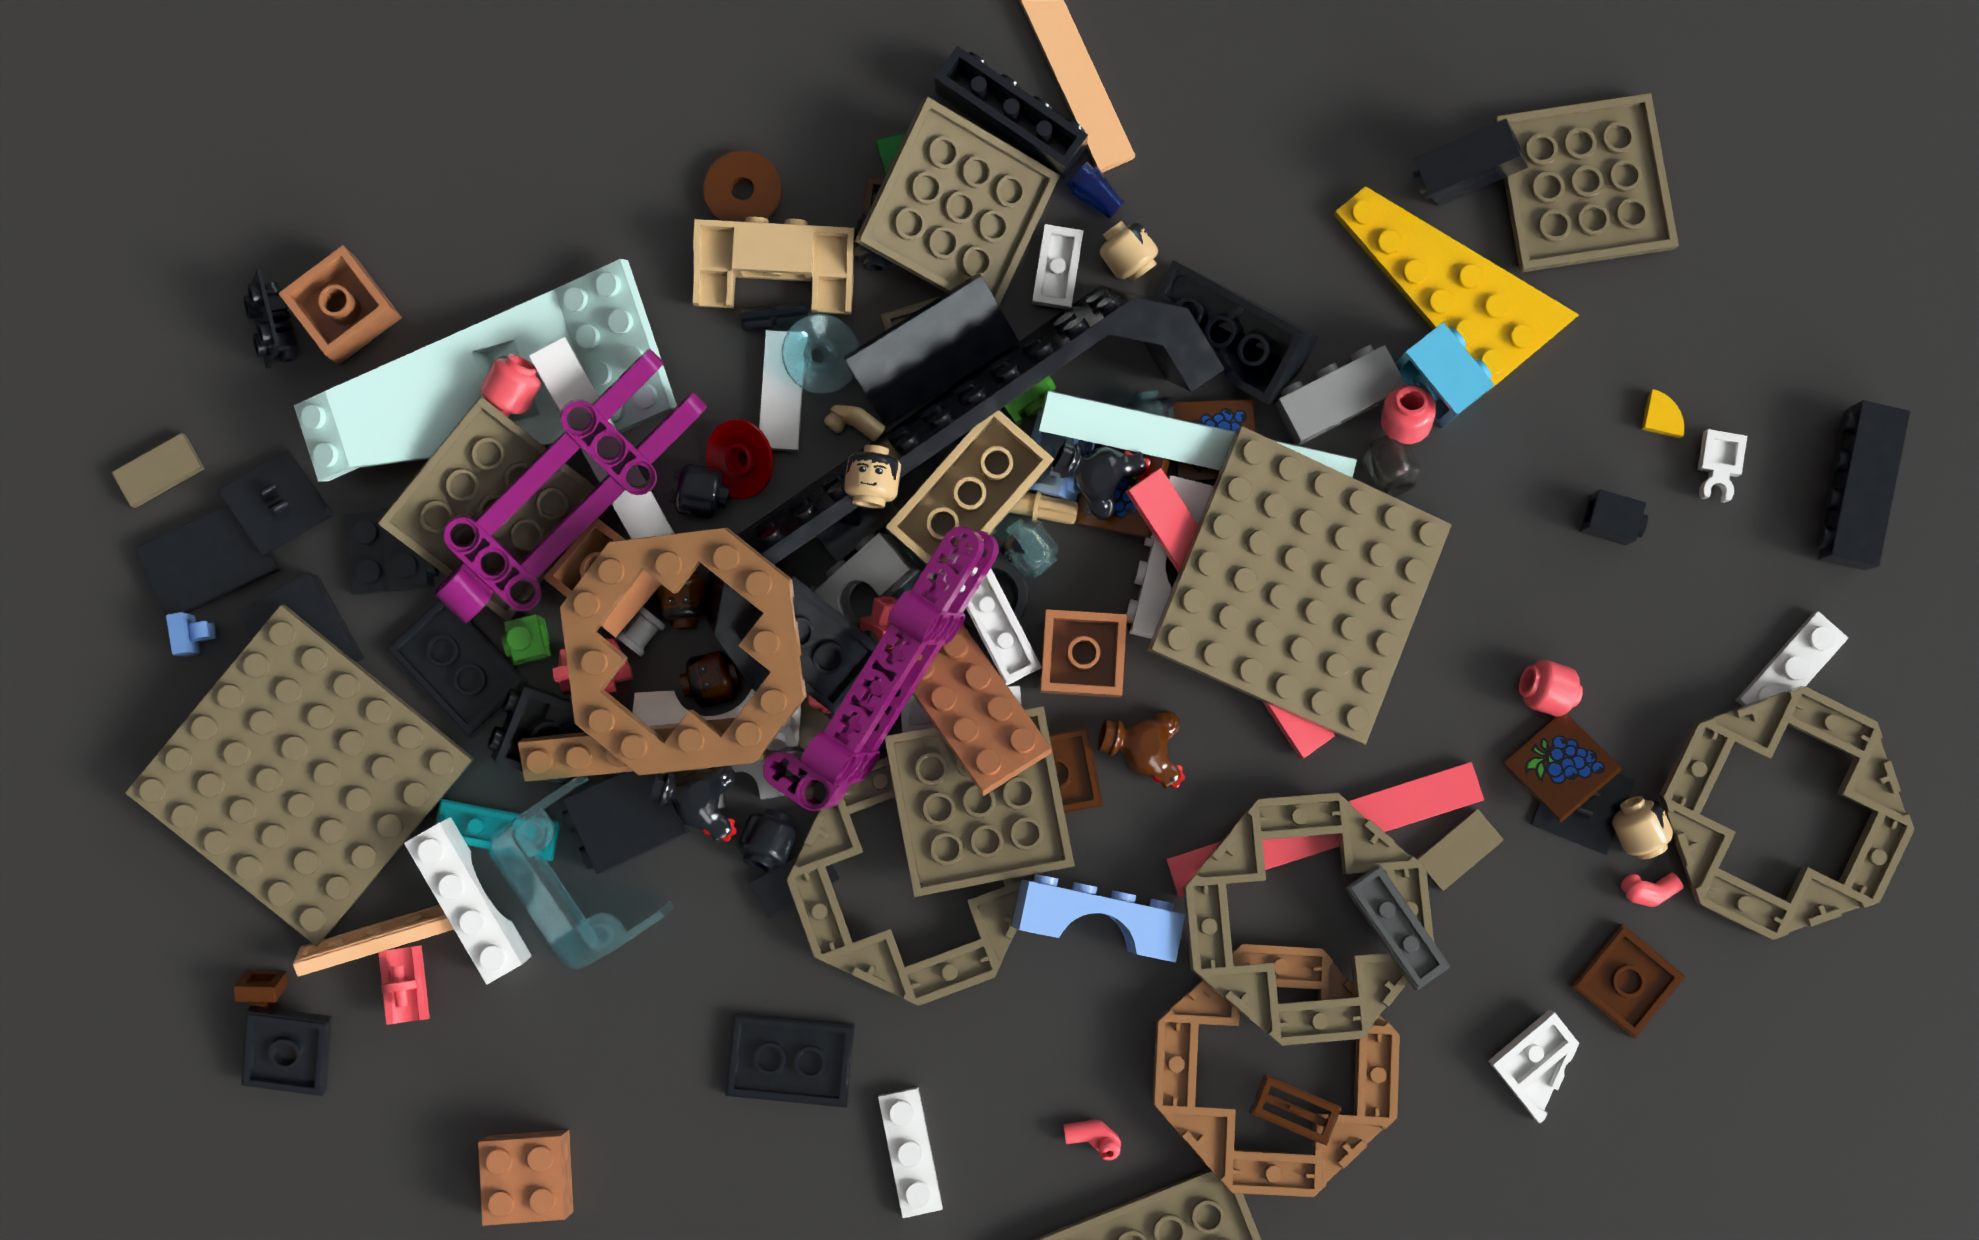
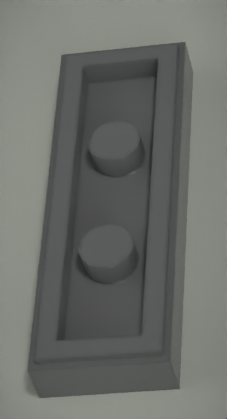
M1380 864L1374 866L1345 887L1351 899L1414 990H1419L1451 967Z

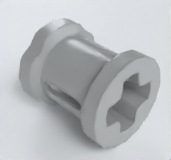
M642 606L619 633L617 638L642 657L645 653L643 648L657 631H663L666 625Z

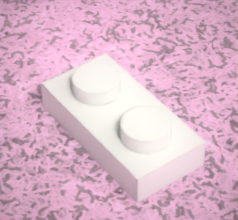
M1045 224L1033 293V305L1064 310L1071 309L1084 230Z

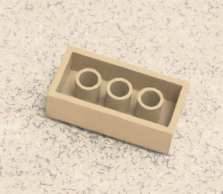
M998 410L971 429L885 528L927 565L942 539L951 529L967 527L991 533L1053 463L1054 458ZM957 538V539L955 540V542H954L955 545L958 544V542L960 541V538ZM944 556L942 562L946 563L948 559Z

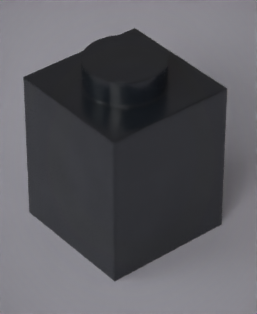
M1599 489L1589 496L1580 532L1622 545L1635 542L1637 537L1641 538L1648 523V515L1644 514L1646 502Z

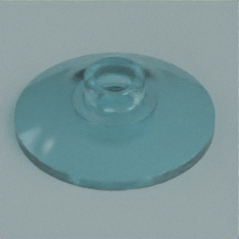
M814 314L802 318L789 329L782 345V360L787 374L801 388L818 394L832 393L843 388L853 379L854 374L843 357L857 349L859 343L850 327L840 319L826 314ZM814 349H818L824 354L822 363H817L813 360L812 351Z

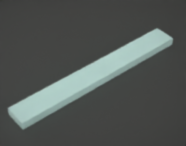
M1050 390L1046 391L1038 430L1134 452L1140 451L1143 454L1216 470L1221 469L1235 431ZM1273 440L1347 476L1353 477L1357 459L1353 457Z

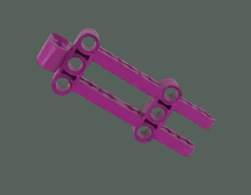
M650 348L592 404L581 399L571 400L566 403L560 414L561 424L565 431L477 519L468 514H458L449 519L444 530V540L448 548L463 562L437 587L435 596L465 624L488 603L494 592L515 610L526 611L535 607L541 597V586L538 577L625 490L633 495H644L653 489L656 484L657 475L652 463L705 411L707 405L694 392H691L634 447L608 420L664 364ZM575 407H583L590 412V423L584 429H574L567 422L568 413ZM606 436L615 437L620 444L619 452L611 458H604L597 452V443ZM582 447L608 475L520 561L493 534ZM634 465H642L648 469V480L642 486H632L627 482V471ZM460 523L470 525L475 532L474 539L467 544H460L454 541L451 530L455 525ZM497 552L502 555L505 560L503 568L498 572H488L481 565V559L486 553ZM524 580L533 585L534 593L529 599L518 600L511 594V587L517 581Z
M955 527L944 536L912 590L905 591L894 604L888 617V621L891 624L825 731L819 732L810 741L804 752L798 750L777 751L766 758L763 765V774L771 786L809 811H819L836 806L842 800L851 783L861 782L869 775L880 757V751H878L880 745L943 645H947L960 630L965 620L964 610L998 556L999 545L996 538L985 531L973 530L967 527ZM957 538H960V541L958 542V544L955 545V544H954L955 540H956ZM984 549L987 550L986 556L982 557ZM944 556L948 559L946 563L942 562ZM974 567L978 568L976 574L972 572ZM934 574H939L935 581L932 580ZM963 585H965V590L963 592L960 591ZM890 645H895L892 651H889ZM868 681H872L870 686H867ZM856 699H858V700L860 701L859 704H856V703H855V700H856ZM888 706L892 707L890 712L887 710ZM846 716H851L850 719H849L848 722H847V721L845 720V719H846ZM877 724H880L879 729L875 728ZM783 762H790L787 769L795 775L785 776L787 769L783 766ZM817 781L822 782L826 788V797L823 802L818 801L813 793V788Z

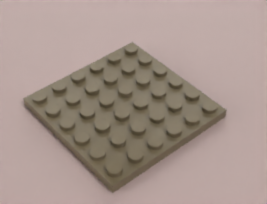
M1241 426L1236 429L1147 650L1355 743L1366 745L1452 524Z
M280 605L125 793L315 946H318L474 758L358 663L344 654L286 605Z

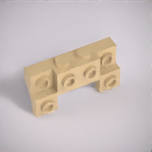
M746 217L745 222L695 219L693 237V305L697 307L734 308L736 278L813 282L812 313L852 315L855 230L850 227L812 226L802 219H786L784 224L769 223V220L763 217Z

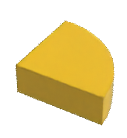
M1652 389L1648 394L1641 430L1675 438L1683 437L1684 420L1680 409L1669 396Z

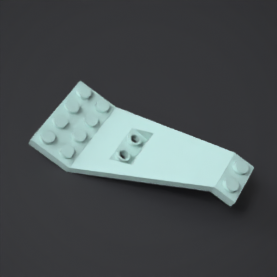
M618 259L554 290L294 405L318 481L328 482L359 467L429 459L479 396L483 397L481 385L493 361L499 358H507L509 354L520 356L533 364L529 355L566 337L598 396L613 384L647 349L650 348L661 359L628 260ZM663 365L611 417L620 433L665 415L677 406ZM540 377L541 386L530 409L523 414L511 413L508 418L542 445H551L565 430L560 420L561 412Z

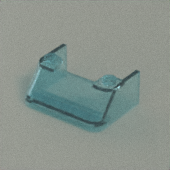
M586 776L572 779L520 814L495 833L489 844V853L496 866L563 964L573 969L585 968L615 951L664 918L674 908L671 901H669L627 930L620 920L610 913H596L586 919L548 862L543 858L540 851L551 843L555 832L554 824L545 810L589 781Z

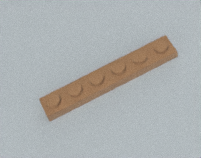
M735 718L706 721L721 733H724ZM679 723L649 727L664 739H667ZM586 732L522 738L518 742L524 782L633 771ZM766 751L763 752L759 759H763L766 756Z

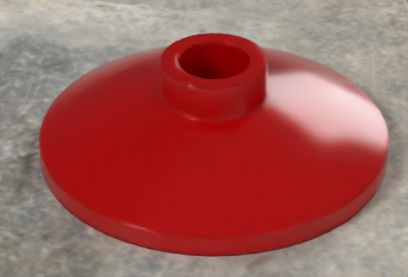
M742 419L725 421L713 430L706 445V465L709 468L720 470L723 476L722 484L730 485L728 496L746 499L761 493L768 485L773 472V453L764 433L756 425Z

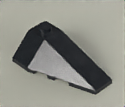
M1175 260L1171 262L1155 294L1159 299L1188 308L1224 367L1225 376L1234 386L1266 404H1271L1299 374L1319 338L1318 335Z

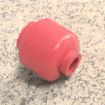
M509 354L507 358H499L493 361L481 385V394L490 404L507 417L511 413L523 414L530 409L540 389L541 380L536 374L537 369L534 364L520 356Z
M1402 385L1389 392L1381 413V426L1384 433L1391 440L1400 444H1414L1422 441L1428 436L1436 415V403L1432 395L1426 389L1417 385Z
M1546 659L1528 666L1522 673L1519 682V692L1523 696L1527 707L1555 717L1563 716L1572 707H1576L1583 695V688L1580 685V679L1575 669Z

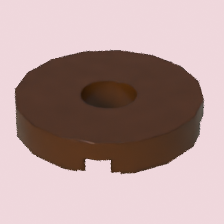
M747 150L729 152L718 158L707 171L703 184L706 205L712 215L719 221L745 222L746 217H763L769 220L779 209L783 195L781 179L773 164L761 154ZM747 181L754 186L751 197L746 200H739L732 195L733 187L738 182Z

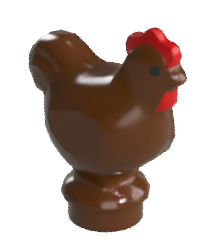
M1167 710L1158 712L1153 719L1141 720L1129 729L1125 728L1119 719L1115 721L1104 720L1098 739L1099 751L1107 752L1109 756H1113L1120 751L1130 770L1140 775L1152 777L1154 782L1162 783L1165 789L1170 786L1178 788L1180 782L1185 779V775L1182 772L1183 767L1181 765H1174L1167 758L1168 741L1177 733L1180 726V720L1174 712Z

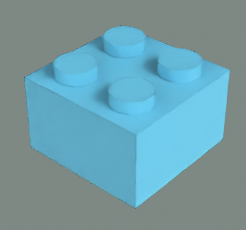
M1444 322L1408 349L1395 363L1406 385H1417L1426 389L1432 395L1436 403L1434 420L1441 428L1495 385L1490 380L1492 374L1486 364L1478 358L1474 360L1464 348L1466 347V341L1455 328L1451 327L1449 329Z

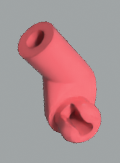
M1094 1119L1063 1124L1066 1145L1088 1142L1099 1152V1156L1106 1161L1114 1160L1119 1156L1121 1147L1119 1136L1103 1121Z

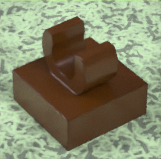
M246 970L234 986L235 1002H250L249 1007L253 1005L274 1008L276 1001L288 986L287 971Z

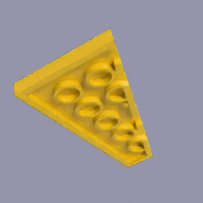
M1366 186L1334 213L1336 219L1432 330L1444 322L1449 329L1453 327L1463 336L1466 341V347L1464 348L1474 360L1478 358L1486 364L1492 374L1490 380L1495 385L1579 316L1576 312Z

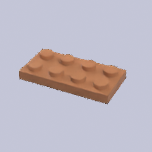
M962 624L956 636L947 645L941 647L912 695L982 796H985L1051 754V746Z

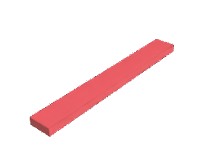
M1159 468L1125 492L1179 573L1198 524L1162 468ZM1263 702L1299 758L1304 759L1335 736L1331 731Z
M1468 762L1349 800V802L1367 820L1370 819L1386 832L1484 801V797L1473 764ZM1339 834L1262 840L1265 870L1339 847ZM1220 842L1166 859L1178 898L1184 896L1183 887Z

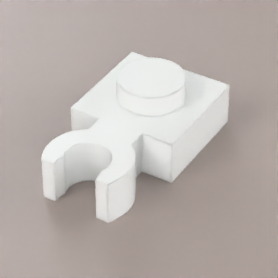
M1711 429L1703 432L1698 470L1709 472L1708 479L1701 484L1699 489L1701 499L1710 497L1713 485H1717L1722 491L1721 502L1726 503L1732 499L1734 486L1729 477L1742 475L1747 436Z

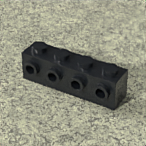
M957 46L935 76V92L1037 162L1059 174L1062 179L1066 178L1087 147L1088 134L1085 133L1082 126L1070 118L1065 119L1054 112L1052 107L1040 97H1032L1020 89L1019 84L1005 74L1000 75L992 70L980 56L973 52L967 53Z
M1862 400L1850 406L1843 413L1839 427L1840 432L1843 433L1841 448L1836 450L1832 460V470L1836 471L1833 486L1828 489L1824 499V508L1828 510L1826 522L1819 529L1816 539V546L1820 548L1818 560L1860 570H1868L1880 566L1910 416L1909 410Z

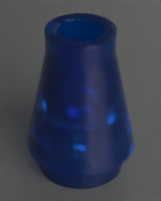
M1087 161L1066 184L1073 191L1070 195L1104 214L1108 219L1125 202L1118 196L1097 165L1093 167Z

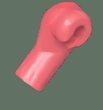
M1673 872L1655 883L1642 881L1637 874H1630L1621 882V889L1626 893V898L1629 901L1647 907L1658 906L1684 889L1682 882Z

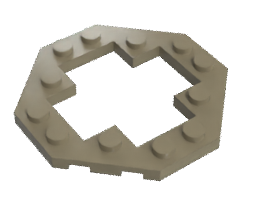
M1799 686L1695 722L1659 794L1662 806L1672 827L1673 838L1695 902L1772 940L1789 935V932L1806 926L1812 927L1842 916L1841 914L1880 903L1915 829L1909 813L1905 812L1899 792H1901V788L1892 762L1887 760L1881 742L1883 736L1878 722L1806 686ZM1787 725L1854 757L1837 794L1871 810L1872 813L1839 882L1809 867L1802 866L1784 901L1719 869L1736 832L1700 813L1734 743L1764 758L1771 759Z
M887 757L878 760L872 771L863 781L851 783L842 800L836 806L820 810L797 861L788 876L787 883L815 958L920 1006L996 977L1008 947L1017 929L1011 926L1021 879L1033 881L1034 874L1002 880L1005 887L967 900L981 938L979 940L906 967L902 961L891 929L853 943L826 866L863 853L850 817L851 814L896 798Z
M1339 793L1255 800L1183 887L1191 970L1281 1046L1363 1039L1374 1026L1373 1023L1383 1010L1390 1006L1406 986L1408 980L1389 953L1351 956L1355 997L1278 1003L1274 963L1234 966L1226 884L1266 881L1262 840L1339 834L1343 874L1366 873L1374 866L1380 864L1434 942L1426 867L1415 857L1407 854L1394 842L1395 840L1370 819L1367 820Z

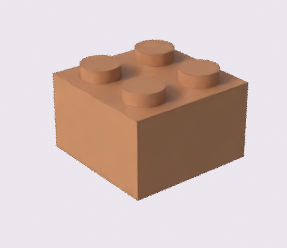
M344 245L278 293L323 353L338 365L402 318L356 256Z
M597 518L572 543L543 579L567 598L608 542L625 539ZM643 570L601 627L616 638L661 583Z
M1046 609L1040 693L1120 698L1123 691L1127 614Z
M569 1130L488 1135L478 1142L482 1226L566 1220L574 1212Z

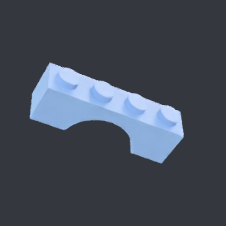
M1034 874L1033 881L1021 879L1011 927L1059 938L1065 928L1075 919L1087 914L1101 913L1111 918L1119 926L1125 938L1128 952L1176 962L1186 914L1174 912L1175 903L1151 898L1149 906L1135 903L1136 895L1112 890L1111 898L1096 895L1097 887L1073 882L1072 890L1057 887V878Z

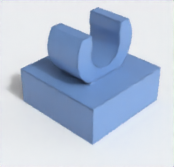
M183 612L166 615L172 655L181 657L201 655L199 642L217 639L214 623H208V621L196 622L195 615Z

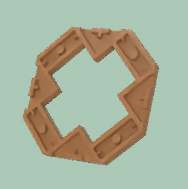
M729 528L608 542L560 606L575 724L638 775L756 762L807 697L805 679L802 676L800 655L802 654L798 622L795 620L792 579ZM702 563L763 612L762 616L739 644V647L767 668L770 674L724 733H721L692 709L686 713L670 736L664 739L604 690L628 657L597 633V631L643 570L675 594L680 591L699 564Z
M1239 944L1232 951L1234 966L1274 963L1276 987L1318 989L1317 1000L1355 997L1354 983L1333 963L1334 961L1321 948ZM1201 979L1156 1021L1152 1104L1231 1193L1315 1197L1339 1170L1344 1169L1367 1147V1144L1383 1129L1385 1130L1397 1119L1400 1035L1389 1022H1386L1379 1015L1373 1023L1374 1026L1363 1039H1356L1354 1115L1339 1114L1327 1146L1312 1140V1154L1234 1150L1236 1109L1195 1106L1199 1024L1239 1026L1240 1011ZM1314 1113L1326 1119L1329 1113ZM1313 1122V1131L1321 1134L1324 1127Z

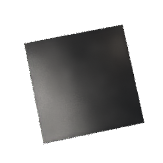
M250 1005L246 1011L241 1085L323 1096L327 1088L332 1016Z

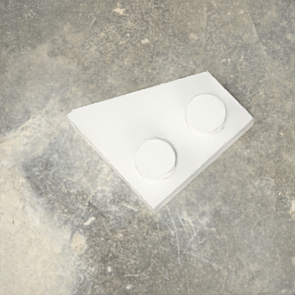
M1549 1009L1488 1060V1062L1533 1119L1541 1123L1547 1116V1112L1544 1110L1554 1089H1559L1565 1076V1067L1572 1061L1579 1042L1557 1014Z

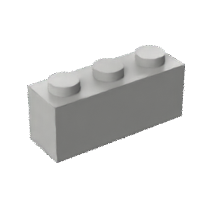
M1371 345L1366 346L1350 356L1352 362L1340 368L1337 363H1333L1315 373L1317 380L1305 386L1302 381H1298L1283 389L1281 392L1282 397L1278 399L1274 406L1295 445L1300 446L1384 403L1389 392L1396 387L1406 385L1385 345L1376 350Z

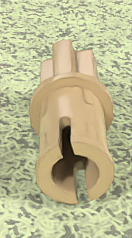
M1037 491V494L1026 492L1009 513L1032 517L1034 522L1039 518L1071 525L1076 521L1078 503L1045 496Z

